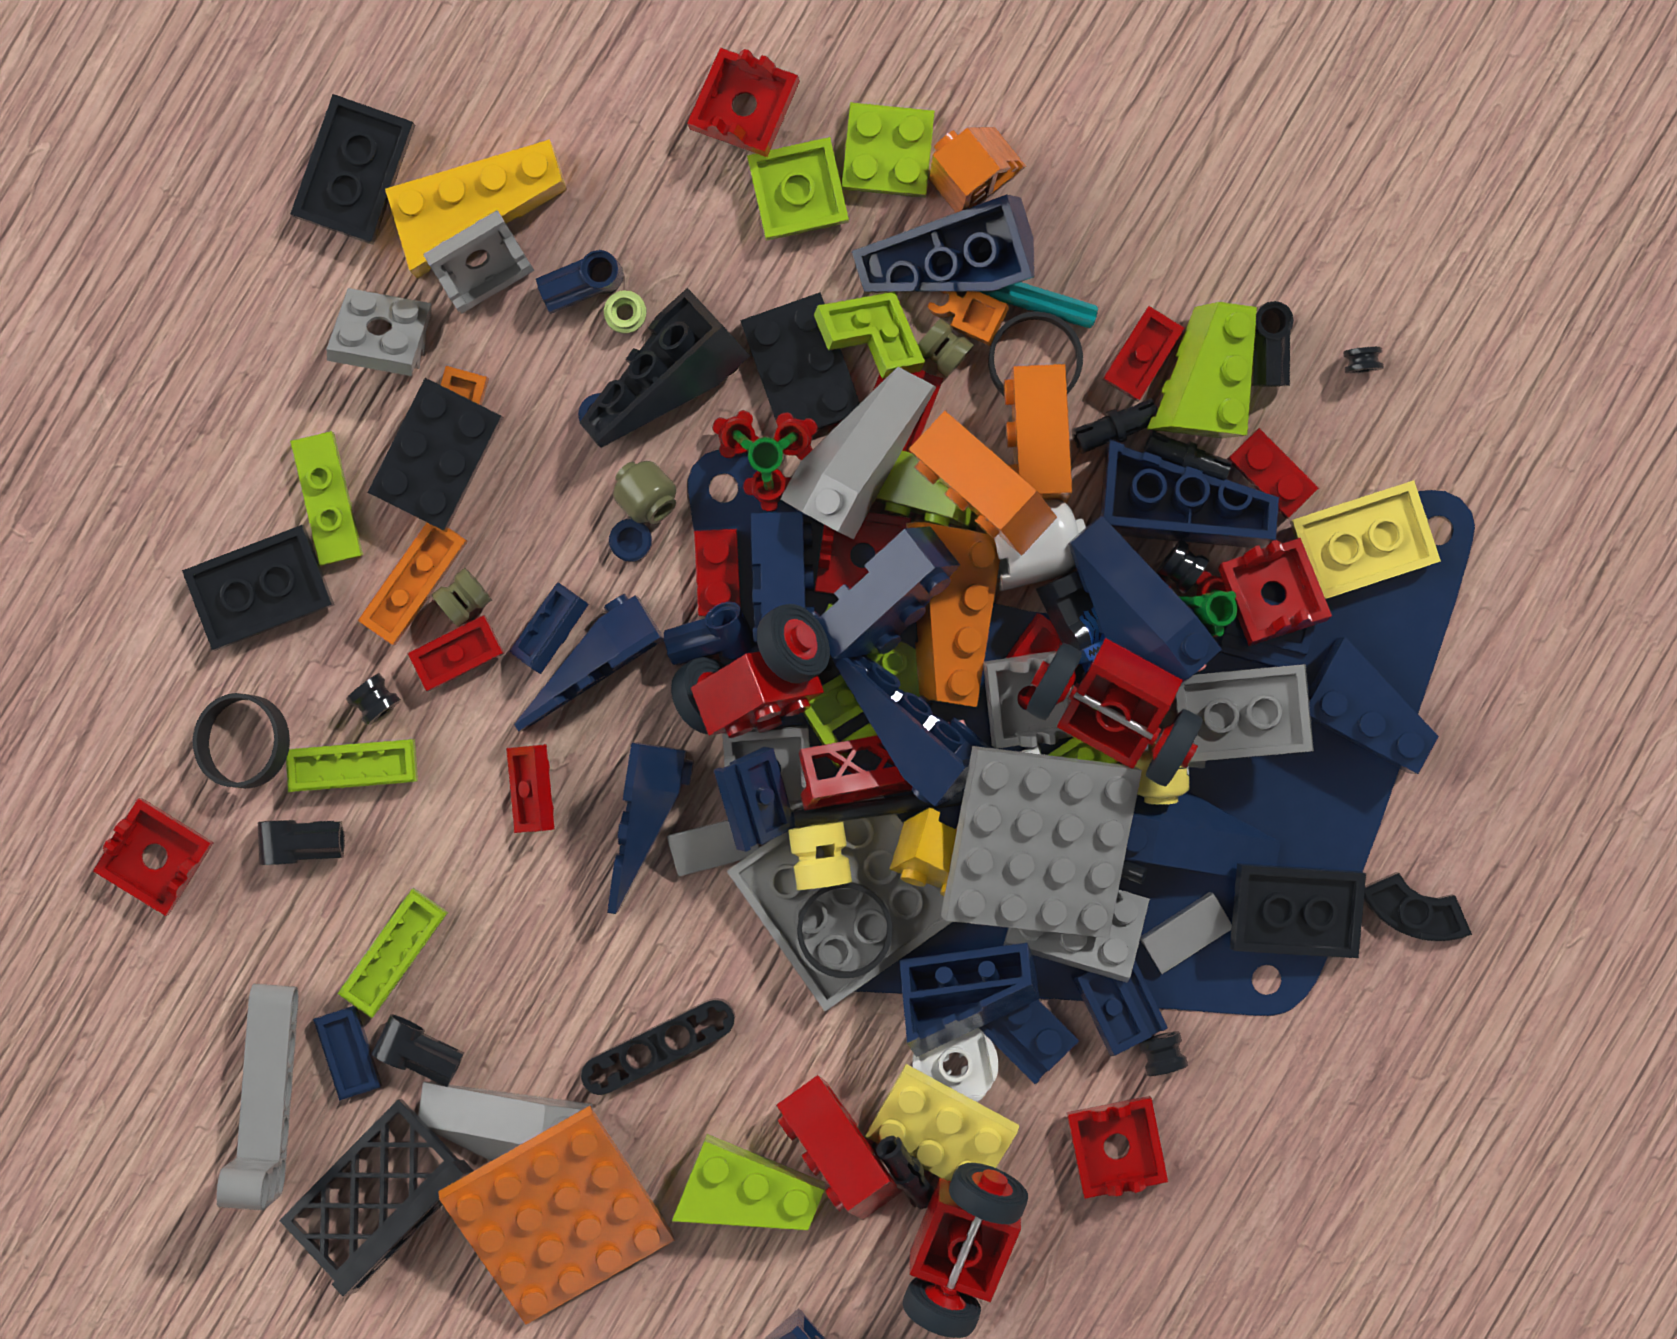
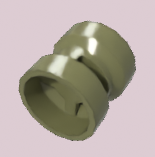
M942 318L934 324L918 344L923 358L933 360L937 364V370L946 378L958 367L974 346L965 337H957L952 333L951 325ZM947 338L950 339L938 355L935 354Z
M466 568L455 575L454 582L448 587L441 586L432 594L440 608L457 627H460L469 620V614L475 608H483L492 601L482 585ZM454 591H456L460 598L465 602V604L467 605L466 607L461 602V600L455 595Z

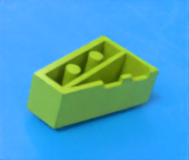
M706 1134L672 1221L809 1230L825 1191V1182Z

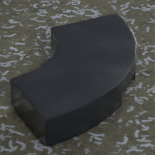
M1398 872L1365 885L1364 902L1382 922L1400 933L1427 941H1450L1472 935L1458 900L1453 894L1437 898L1421 895L1410 888Z

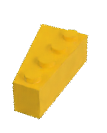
M550 139L385 189L409 271L416 278L428 273L429 269H431L423 255L424 253L475 224L480 219L498 210L507 224L567 190L558 158Z

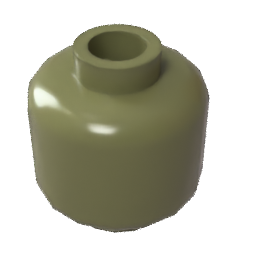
M642 461L637 464L629 462L616 474L615 479L617 483L613 490L614 499L633 521L640 524L648 522L650 524H657L665 519L675 508L676 486L656 463L652 461Z

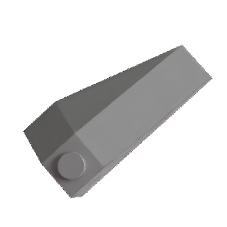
M897 367L800 462L781 500L837 532L854 539L936 387Z
M424 1081L418 1116L435 1134L493 1161L588 1106L592 1108L593 1104L456 1085L445 1087L439 1083Z

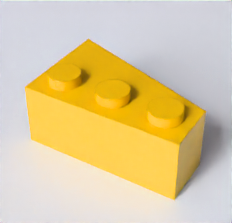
M928 808L904 821L889 870L902 874L901 880L906 883L924 887L927 883L941 889L940 894L945 896L957 828L954 829L939 822L940 812Z

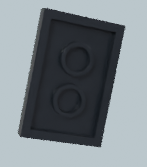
M332 94L290 214L297 219L373 245L389 202L385 189L395 185L416 126L414 122Z
M821 292L740 320L775 421L780 414L788 412L796 419H813L817 424L818 430L843 421L860 404L841 348L828 350L815 320L814 313L817 306L825 304Z
M424 378L367 493L447 532L504 417Z
M304 525L294 527L182 570L210 647L214 651L335 605Z
M1237 863L1230 949L1244 952L1359 958L1366 873L1350 870Z

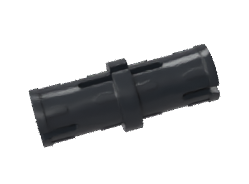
M1150 398L1138 405L1118 412L1116 409L1106 412L1105 417L1072 429V436L1076 447L1079 448L1081 454H1084L1099 446L1108 444L1110 440L1118 443L1127 440V436L1147 429L1151 418L1156 417L1158 408L1156 404L1154 405L1153 399Z
M1155 430L1150 432L1142 452L1162 457L1161 460L1185 468L1188 466L1203 471V474L1223 481L1227 478L1232 464L1231 460L1215 456L1197 448V443L1188 441L1186 444Z
M895 1136L884 1138L878 1144L876 1153L887 1166L890 1176L897 1185L896 1187L904 1191L914 1208L916 1206L918 1209L927 1208L934 1188L924 1177L922 1164L917 1158L910 1156L899 1137L897 1139Z

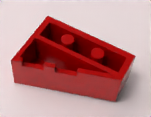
M819 1075L815 1076L776 1105L783 1115L778 1119L780 1126L792 1141L798 1137L807 1150L801 1155L803 1160L815 1176L820 1173L823 1174L830 1185L825 1192L839 1212L846 1209L849 1213L864 1220L903 1192L902 1189L896 1187L897 1185L879 1160L880 1158L875 1148H871L858 1129L855 1120L827 1081Z

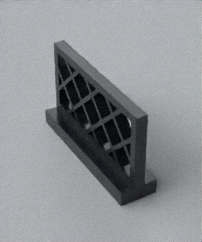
M398 1099L279 1221L334 1280L332 1285L344 1297L356 1293L443 1205L439 1200L438 1191L474 1170L464 1159L459 1160L403 1099ZM399 1113L410 1124V1142H389V1123ZM381 1132V1142H372ZM418 1133L426 1142H418ZM366 1147H380V1172H359V1154ZM389 1147H410L409 1173L388 1172ZM418 1147H431L444 1160L432 1173H417ZM351 1163V1172H342ZM336 1177L351 1178L350 1203L329 1202L330 1183ZM359 1178H380L379 1203H359ZM388 1178H409V1197L403 1203H388ZM417 1178H427L417 1188ZM321 1194V1202H313ZM306 1208H321L320 1233H307L295 1219ZM329 1208H350V1233H329ZM358 1208L379 1209V1228L373 1234L358 1233ZM388 1209H396V1210L387 1218ZM313 1239H320V1246ZM329 1239H349V1258L340 1267L328 1256ZM358 1239H367L358 1248Z

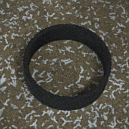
M1027 312L1007 321L995 335L988 356L989 373L998 391L1004 396V385L997 375L994 364L995 348L1000 337L1017 323L1027 320H1042L1052 323L1063 330L1074 346L1076 370L1071 383L1067 387L1068 394L1078 381L1083 367L1082 346L1072 327L1061 318L1045 312Z
M232 693L212 701L199 716L193 733V751L200 769L213 782L226 787L255 788L269 782L283 767L290 747L289 728L281 711L269 700L249 694ZM241 700H250L259 705L269 717L274 733V745L266 766L253 778L237 783L226 778L216 768L210 754L209 739L216 718L226 707Z
M852 882L823 887L816 891L802 908L797 926L798 941L805 958L820 972L835 978L859 977L873 970L884 959L892 940V922L886 905L871 889ZM851 888L866 893L879 904L886 917L887 937L883 949L871 963L858 970L836 971L823 966L812 957L804 942L802 926L808 908L819 896L834 889Z

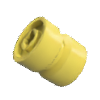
M843 821L788 830L791 853L799 857V861L794 865L797 890L823 888L852 882L849 858L841 854V850L847 845ZM816 846H821L824 856L816 857Z

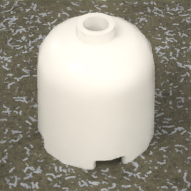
M1044 499L1057 518L1022 556L999 535L994 538L1000 559L997 579L1000 578L998 583L999 591L1058 578L1069 574L1076 567L1068 543L1086 527L1082 518L1075 520L1072 510L1064 501Z

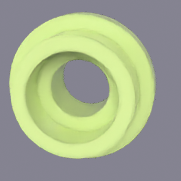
M626 290L618 291L612 294L606 301L604 317L609 327L614 331L623 334L637 331L645 322L646 306L642 298L636 293ZM624 305L633 308V316L628 320H622L618 317V310Z

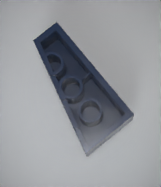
M1112 440L1109 441L1105 451L1100 516H1103L1121 536L1180 541L1182 539L1184 542L1247 548L1260 545L1261 549L1276 540L1279 497L1226 479L1223 481L1203 474V471L1188 466L1185 468L1161 460L1162 457L1147 452L1141 453L1124 447V444Z

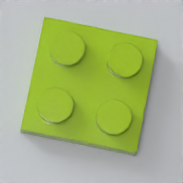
M850 102L842 190L926 198L935 111Z
M830 137L770 150L768 157L756 153L747 155L766 241L849 223Z

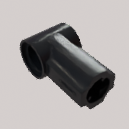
M1271 301L1257 307L1251 386H1290V330L1293 327L1294 319L1290 308L1282 302ZM1266 310L1275 312L1280 318V328L1276 333H1269L1262 326L1261 318Z
M296 820L258 822L259 865L298 863V860L343 858L345 834L342 821L296 823Z
M390 1014L372 1051V1055L392 1067L401 1070L408 1068L448 1087L462 1061L464 1052L425 1034V1030L414 1022Z

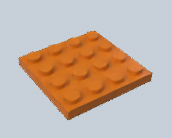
M591 1106L584 1108L438 1191L439 1200L525 1325L675 1241L671 1229Z

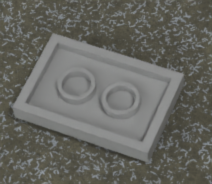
M1305 664L1198 674L1182 682L1176 694L1177 712L1179 713L1182 709H1186L1203 719L1201 728L1193 742L1198 745V748L1190 762L1314 751Z
M1118 889L1109 938L1008 927L1003 946L1028 943L1035 956L1127 983L1131 977L1150 899Z

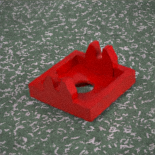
M720 48L687 125L692 131L768 157L800 83L799 77L794 73L777 68L767 56L761 55L760 59H757L747 49H743L737 54ZM740 94H751L757 100L756 109L747 116L737 115L732 108L734 99Z
M868 512L854 539L824 524L815 592L834 594L843 584H846L851 589L869 573L866 568H859L852 563L850 558L852 548L856 544L867 543L873 547L875 554H877L903 529L907 528L906 523H911V518Z
M1301 538L1282 544L1280 541L1274 540L1262 549L1260 545L1255 546L1243 556L1222 562L1218 567L1227 591H1234L1236 593V615L1249 646L1328 621L1332 616ZM1269 582L1280 584L1286 593L1284 602L1279 605L1266 603L1261 595L1262 587Z
M138 798L127 817L122 819L113 829L115 832L113 837L103 845L104 854L93 872L164 916H168L214 842L145 799ZM151 844H159L167 852V861L159 869L149 868L143 861V852Z
M1151 1096L1066 1112L1084 1199L1107 1194L1108 1196L1117 1197L1122 1196L1127 1191L1137 1193L1146 1189L1147 1186L1168 1182ZM1112 1134H1121L1129 1142V1150L1122 1158L1114 1159L1105 1153V1140Z

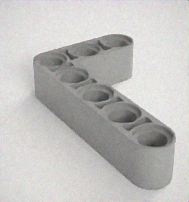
M253 984L251 987L247 1014L237 1157L220 1171L217 1184L218 1207L265 1210L282 1194L286 1172L299 996L298 988L295 986Z

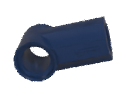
M595 250L577 262L536 278V282L548 312L552 314L600 293L614 292L621 285L624 273L622 266L612 254L604 250ZM600 262H609L612 265V274L609 279L604 282L593 281L592 270L595 265Z
M724 602L714 606L709 610L704 619L664 630L667 655L671 663L677 666L688 663L696 658L708 657L719 653L727 659L739 658L750 652L755 646L753 632L740 606L735 602Z

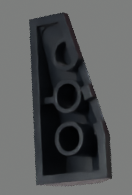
M688 288L655 317L648 327L652 334L640 350L633 348L626 357V361L630 364L619 380L610 381L580 421L582 427L600 448L718 386L729 375L737 371L739 366L750 357L746 350Z

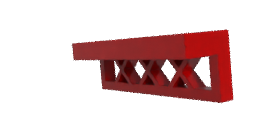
M878 735L804 748L798 753L806 782V787L800 794L804 811L912 791L913 786L902 777L888 752L881 748L884 745ZM865 749L882 758L876 770L871 771L861 769L852 763L851 760L857 751ZM850 752L847 759L840 755ZM828 757L840 765L841 768L835 777L817 780L812 759ZM886 762H888L889 764H891V765L893 766V767L883 768L884 765L886 764ZM845 769L852 773L850 775L842 776Z

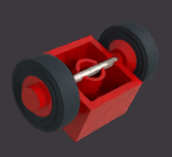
M785 604L778 606L768 612L759 622L757 643L760 652L745 654L727 666L708 657L696 658L683 665L675 673L671 684L672 699L681 718L691 728L700 733L708 734L709 736L727 733L728 738H734L750 732L755 727H757L759 733L772 730L783 724L781 717L785 715L793 716L808 710L811 707L809 701L824 693L818 675L826 668L830 658L827 635L814 615L799 605Z
M1105 638L1080 684L1076 682L1075 686L1072 687L1076 680L1075 669L1082 657V652L1066 643L1060 645L1051 663L1043 661L1030 683L1037 688L1026 710L1037 718L1046 720L1055 705L1063 702L1067 694H1069L1067 699L1070 701L1057 728L1133 769L1147 745L1153 746L1155 743L1152 750L1153 758L1146 771V777L1166 787L1181 766L1186 769L1194 756L1198 745L1193 742L1203 721L1201 717L1193 712L1182 709L1172 724L1165 727L1160 734L1161 729L1159 725L1170 709L1183 680Z
M965 1163L956 1169L951 1181L939 1178L910 1249L909 1275L916 1278L908 1285L903 1298V1308L906 1314L922 1328L944 1337H967L973 1332L980 1318L981 1306L976 1298L988 1302L992 1301L1020 1234L1021 1216L1028 1202L1026 1189L1011 1175L985 1164Z

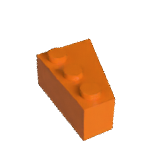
M967 127L959 135L954 130L949 132L934 145L936 151L932 155L929 180L955 213L979 205L1023 170L1026 165L995 127Z
M1066 365L1013 366L1011 379H1004L1005 405H1012V422H1006L1007 448H1013L1014 464H1008V466L1035 488L1043 499H1059L1067 504L1072 494Z
M945 410L909 448L919 461L914 468L933 485L937 480L942 482L948 488L944 494L963 512L969 507L978 515L975 522L992 538L999 535L1021 556L1057 518L1035 488Z

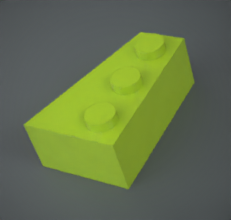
M1215 302L1194 307L1176 356L1179 358L1170 380H1166L1161 392L1164 394L1156 417L1151 418L1147 430L1222 439L1247 435L1257 307L1225 302Z
M901 451L875 502L886 504L884 510L893 514L909 517L910 512L925 516L924 521L948 527L949 524L975 531L977 526L975 520L978 518V515L969 507L964 512L959 509L944 494L948 488L939 480L934 485L931 484L914 468L919 462L912 453Z

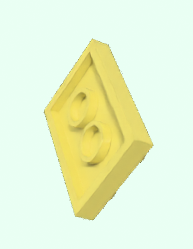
M1414 480L1290 521L1295 539L1301 538L1325 599L1441 562Z
M905 1064L870 1124L865 1137L878 1144L888 1136H895L896 1139L899 1137L910 1156L917 1158L925 1170L942 1179L951 1181L956 1169L965 1163H980L996 1168L1015 1138L1019 1125Z

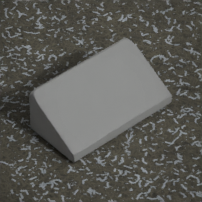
M728 820L667 836L678 877L741 861L759 848V845L756 844L747 852L737 850Z
M1209 892L1140 937V941L1161 974L1230 931L1232 924L1215 895Z

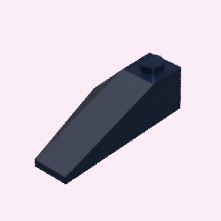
M1008 194L852 251L864 292L997 291L1035 277L1034 238L1021 197Z
M639 742L631 743L623 800L627 802L626 811L622 813L617 838L620 850L616 854L607 913L616 914L619 912L681 793L682 784L690 786L694 760L686 759L688 750Z

